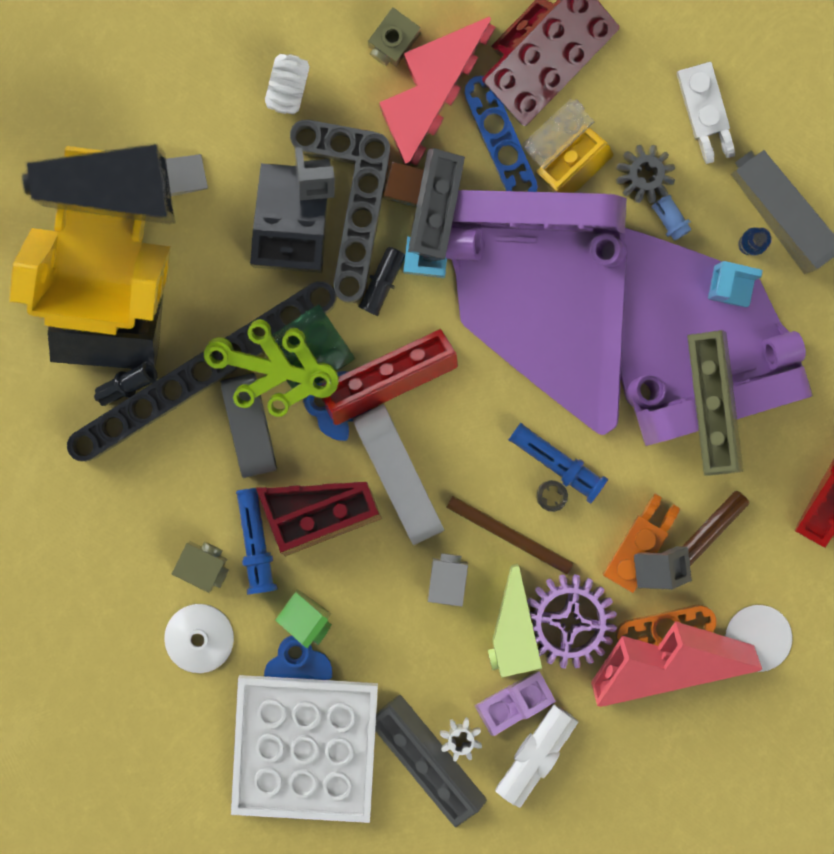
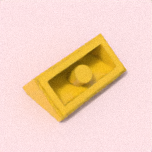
M585 124L536 173L554 192L575 193L614 156V153L608 143Z

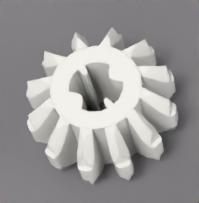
M279 54L275 58L265 98L267 108L282 114H296L299 111L309 72L308 61L291 54Z

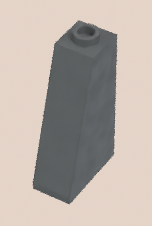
M751 150L735 162L738 169L731 174L804 274L819 269L834 258V233L765 150L757 155Z

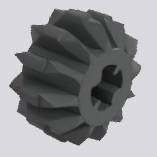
M637 145L635 149L637 158L631 152L626 151L623 157L629 164L619 163L616 167L618 171L627 174L616 179L617 184H629L623 191V195L627 197L633 190L636 191L634 202L638 204L642 201L644 193H646L650 204L656 201L655 192L659 196L665 197L668 191L662 184L673 185L675 182L674 178L665 175V173L674 171L675 165L668 164L664 166L662 162L668 158L669 154L664 152L659 158L655 157L657 146L655 145L650 146L647 155H645L643 146ZM640 166H645L647 171H653L654 175L649 179L650 183H646L645 178H638L637 173L642 170Z

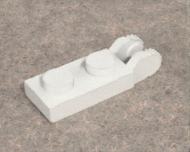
M712 62L677 71V78L695 139H698L705 163L714 162V151L708 136L719 133L722 151L726 158L734 157L735 150L729 132L730 126Z

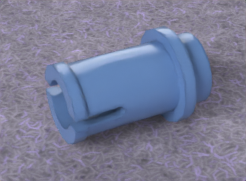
M670 194L651 206L667 229V237L671 236L676 241L692 230L689 226L691 221L689 219L685 220Z

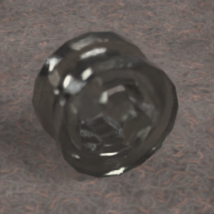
M548 480L538 487L536 499L543 509L555 512L565 506L568 500V493L562 483ZM549 486H556L557 493L562 495L559 503L554 501V506L547 505V499L542 497L545 489L550 491Z

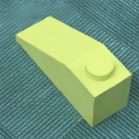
M518 564L510 566L492 639L494 649L488 650L492 670L499 669L501 678L542 669Z

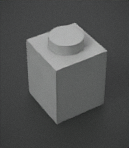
M441 553L440 559L433 558L428 602L463 607L468 563L461 562L462 556Z

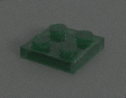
M320 304L272 334L278 346L293 366L304 368L296 353L287 351L282 344L286 331L292 328L299 329L304 333L305 343L318 363H326L338 371L355 360L354 355ZM293 335L288 337L290 344L298 345L300 343L298 337ZM322 377L314 379L315 383H320L324 380ZM286 380L291 388L300 384L299 382Z

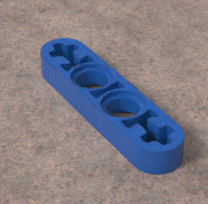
M484 76L473 77L465 86V99L505 191H512L516 187V180L513 175L507 179L504 173L515 171L523 165L526 171H520L519 175L523 183L530 182L531 184L527 192H537L536 178L504 105L491 91L486 93L488 105L496 102L498 107L489 108L481 115H478L476 109H483V105L478 97L472 98L470 94L474 92L475 84L479 83L482 88L487 86L482 81ZM489 115H498L503 119L504 128L501 132L492 134L486 131L484 121ZM506 146L513 147L518 154L516 163L509 166L503 165L498 160V152L501 148Z

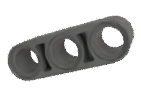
M255 373L220 381L242 478L277 471L261 395L256 397L253 404L248 408L238 407L233 400V395L238 386L243 384L249 385L257 380ZM247 392L239 393V397L242 400L248 401L251 399Z

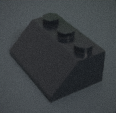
M163 294L153 321L135 318L133 328H118L116 335L49 326L47 332L50 362L134 369L143 362L148 361L155 367L160 344Z

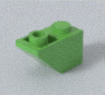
M298 589L275 620L306 648L312 642L319 645L332 625L328 622L331 613Z

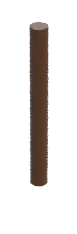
M454 496L451 497L446 506L447 509L566 575L573 566V562Z

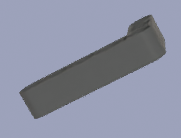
M300 120L292 126L290 131V140L294 149L295 147H302L303 155L355 164L334 278V291L337 297L345 303H355L364 296L390 160V144L388 139L378 132L313 120ZM310 129L316 133V139L311 145L302 146L297 142V136L301 130ZM338 135L346 136L350 140V146L344 152H336L331 148L332 140ZM371 142H379L385 148L384 154L377 159H372L365 153L366 146ZM365 176H373L378 180L379 185L372 193H365L359 189V182ZM358 210H367L372 215L371 223L364 228L357 227L352 222V217ZM352 244H360L366 249L365 257L359 262H352L346 257L347 248ZM354 278L359 282V291L354 296H345L341 293L340 284L344 279Z

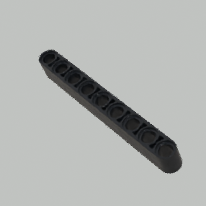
M317 281L253 321H266L270 325L271 335L279 344L289 329L296 328L302 330L329 313L336 305L337 296L334 289L328 283ZM319 288H324L330 293V301L324 307H316L311 302L312 293ZM288 307H296L301 313L300 321L294 326H287L282 321V313ZM253 321L225 338L231 344H237L242 353L258 357L265 353L261 345L252 342L248 337V329ZM203 351L74 432L67 441L69 455L77 461L84 462L98 458L240 369V367L232 365L219 369L211 367V377L207 381L200 382L195 378L194 369L198 363L206 362ZM220 351L212 352L214 359L222 360L224 358ZM172 380L178 381L182 387V394L176 400L168 399L165 394L166 384ZM142 399L149 400L153 407L151 415L145 419L140 418L135 411L137 402ZM113 417L118 418L123 425L122 433L117 437L110 436L106 430L107 422ZM82 436L89 437L93 442V450L87 456L82 455L77 449V442Z

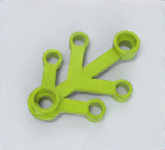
M255 320L251 323L248 329V337L252 342L261 345L269 359L234 351L232 344L227 339L221 337L210 340L204 350V359L213 368L219 369L232 365L267 374L249 385L243 384L237 387L233 400L240 408L250 407L256 397L286 380L299 382V385L284 394L276 393L270 397L267 405L269 413L275 417H281L287 413L289 406L305 397L313 395L318 398H325L332 395L338 386L339 378L336 370L326 363H318L305 343L304 333L296 328L286 331L282 344L287 351L296 353L304 368L290 364L271 335L270 325L264 320ZM253 328H263L265 330V335L257 336L254 333ZM296 336L299 338L300 343L292 345L288 342V337ZM220 351L224 358L216 360L212 357V352ZM322 377L326 380L327 384L318 386L314 379ZM247 392L251 399L244 401L239 397V393ZM279 400L284 403L285 407L283 409H276L273 406V402Z

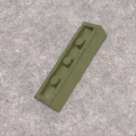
M719 330L687 335L704 476L743 472L726 331Z

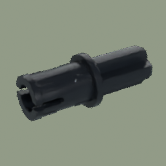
M393 247L386 249L374 276L370 274L369 278L372 280L361 304L358 306L359 308L379 316L390 288H395L392 284L405 259L403 252Z
M148 361L143 362L140 366L128 372L120 371L115 375L114 379L95 389L94 399L101 406H107L122 397L130 398L135 395L136 390L156 382L158 379L157 371L153 364Z

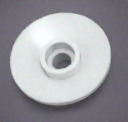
M193 604L182 608L170 619L165 630V647L169 657L178 667L192 673H206L217 669L227 660L233 648L234 633L228 618L220 610L206 604ZM198 633L204 637L203 645L196 646L192 643V636Z

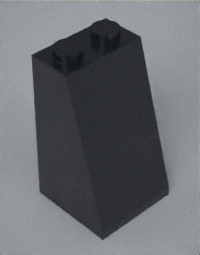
M158 144L26 163L27 173H22L25 194H31V199L43 207L163 224L175 223L166 155Z

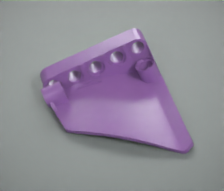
M459 190L445 258L452 260L455 269L462 324L517 371L600 435L609 433L617 427L619 419L628 252L624 242L627 198L615 194ZM612 241L616 249L615 254L609 260H605L601 252L602 247L605 243Z
M625 228L624 242L628 252L621 382L627 402L634 407L645 446L699 431L687 335L719 330L726 331L737 419L813 396L805 368L801 363L806 356L803 339L798 332H789L781 324L760 279L754 282L751 302L746 308L709 300L708 295L714 265L722 261L662 239ZM612 241L605 243L602 247L601 252L605 260H609L615 254L616 249ZM642 383L646 384L650 389V398L648 400L643 398L640 393Z

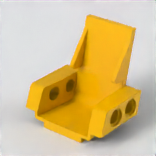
M66 146L64 157L103 151ZM57 209L55 231L31 228L14 260L9 302L27 304V313L31 316L44 317V326L116 335L118 328H133L135 318L153 321L167 283L171 246L143 243L145 221Z

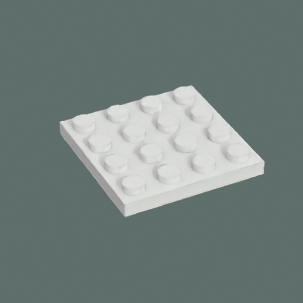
M239 675L231 815L370 823L378 683Z

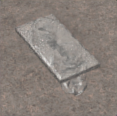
M570 99L521 146L545 169L594 123V120L584 111V106L577 99L574 101Z

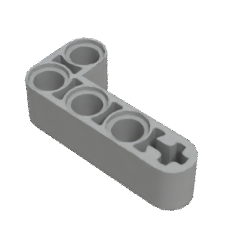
M381 404L352 418L364 447L413 546L445 531L385 405Z

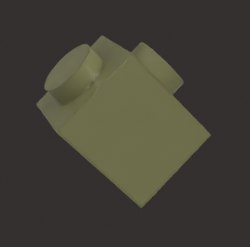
M392 7L368 40V46L372 49L370 55L385 66L390 62L397 67L404 58V53L409 51L420 36L421 27Z
M189 541L186 543L172 575L209 593L213 590L214 586L221 588L229 569L224 567L227 559L221 556L223 550L207 542L200 546Z

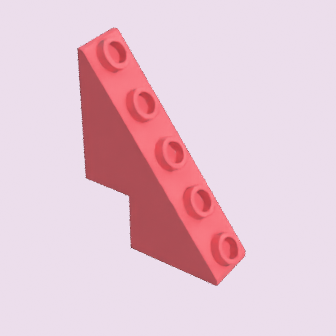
M490 16L404 53L405 63L416 87L379 102L381 112L404 165L410 166L412 163L417 166L427 149L422 145L428 133L434 136L444 119V117L439 115L445 103L450 106L453 104L461 90V87L456 85L463 73L466 75L471 73L479 58L474 55L480 43L486 45L496 28L490 24Z
M675 621L659 646L622 636L591 681L597 706L603 707L762 670V666L754 645Z

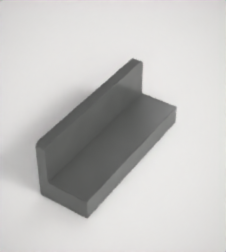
M436 148L428 149L408 248V252L421 255L423 260L428 262L444 260L446 257L465 160L464 156Z

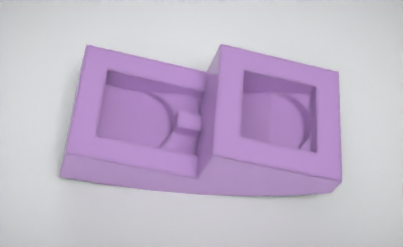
M537 671L474 706L490 735L495 736L520 720L530 718L556 701L540 671Z

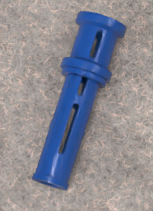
M522 423L518 425L508 441L514 443L537 461L561 476L560 481L563 482L564 486L570 485L587 497L586 501L590 504L608 481L607 477H599L586 468L584 461L577 458L572 460Z
M257 489L238 490L236 494L246 556L243 557L242 564L247 568L249 580L247 595L278 590L277 584L273 583L270 563L273 561V555L271 556V553H267Z

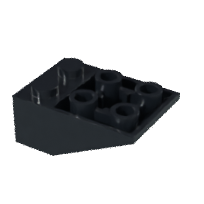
M261 163L250 265L253 268L322 273L328 198L300 201L295 166Z

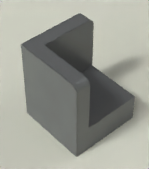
M295 147V168L300 201L334 198L335 176L330 160L304 161L302 147Z
M676 546L662 553L640 552L634 555L638 588L675 589L692 581L688 547Z

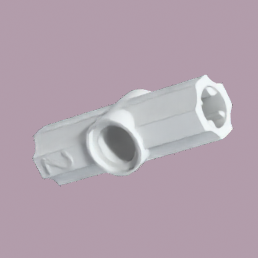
M553 704L533 734L530 733L514 756V763L498 783L495 792L512 805L520 808L540 778H545L560 755L559 750L565 741L568 740L574 728H576L578 720Z

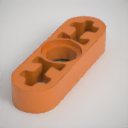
M693 605L626 620L618 626L616 639L618 642L623 635L628 634L629 627H633L636 632L645 631L647 629L644 623L650 622V633L654 641L648 642L647 635L638 637L636 640L659 646L664 639L656 631V626L660 620L671 619L674 623L675 621L681 623L678 615L684 614L683 620L686 622L696 619V612H700L704 617H709V621L704 623L703 630L713 632L717 623L716 616L711 609L704 605Z

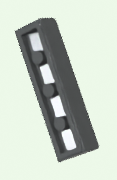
M401 695L395 697L376 713V733L454 827H457L480 811L487 801L486 797L459 764L453 761V757L449 752H442L441 747L443 745Z

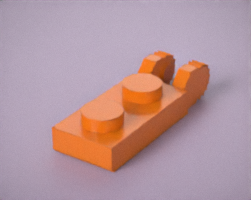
M657 494L652 496L641 516L636 517L603 573V576L632 593L637 588L634 555L640 552L658 553L668 536L667 531L680 512L679 507L672 505L667 510L659 527L648 522L661 503L662 497Z

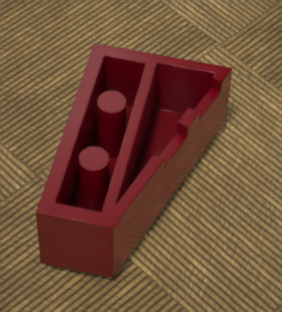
M367 482L256 488L280 553L285 557L382 519Z

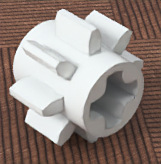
M467 717L464 719L463 724L457 725L453 719H450L451 729L449 732L445 730L440 731V736L448 739V742L441 747L442 752L451 749L454 752L453 761L455 762L458 760L459 755L465 754L469 760H472L471 750L473 747L477 749L482 748V743L474 740V737L479 735L481 729L477 727L471 730L468 727L469 718ZM461 732H465L467 740L470 742H463L461 747H457L455 739L452 737H459Z

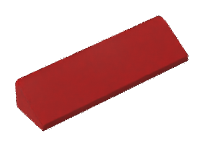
M439 329L339 376L335 392L321 399L333 423L339 425L458 367L457 353L443 331Z

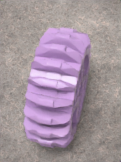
M562 574L559 575L561 586L555 587L554 582L549 578L546 580V584L550 590L545 593L542 588L536 587L535 592L541 599L538 602L533 598H528L527 603L535 608L534 612H529L533 620V630L536 633V643H541L538 647L539 656L548 650L547 663L552 664L556 657L560 656L559 663L561 668H566L568 658H572L575 668H580L579 657L584 656L586 661L592 664L594 660L590 652L595 649L598 655L603 656L605 651L598 644L601 641L609 645L612 644L613 640L609 636L604 635L605 630L614 632L617 630V626L612 623H606V619H613L617 614L614 610H604L613 601L610 597L602 600L598 599L605 591L601 586L597 587L593 592L590 591L593 586L592 579L588 578L584 582L583 587L579 586L580 576L574 574L572 585H567V578ZM569 593L562 610L558 612H544L545 607L551 600L559 595ZM579 594L592 601L597 611L598 620L580 615ZM572 608V611L575 613V619L579 618L581 623L572 624L571 630L567 632L565 624H561L556 619L568 618ZM541 622L560 628L561 647L553 645L545 638ZM595 630L594 635L587 643L571 649V645L578 632Z

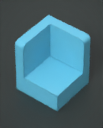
M407 237L404 274L445 278L447 258L432 262L424 261L423 256L408 252L411 237Z
M726 261L714 265L708 299L744 308L748 307L751 302L754 282L762 277L763 270Z

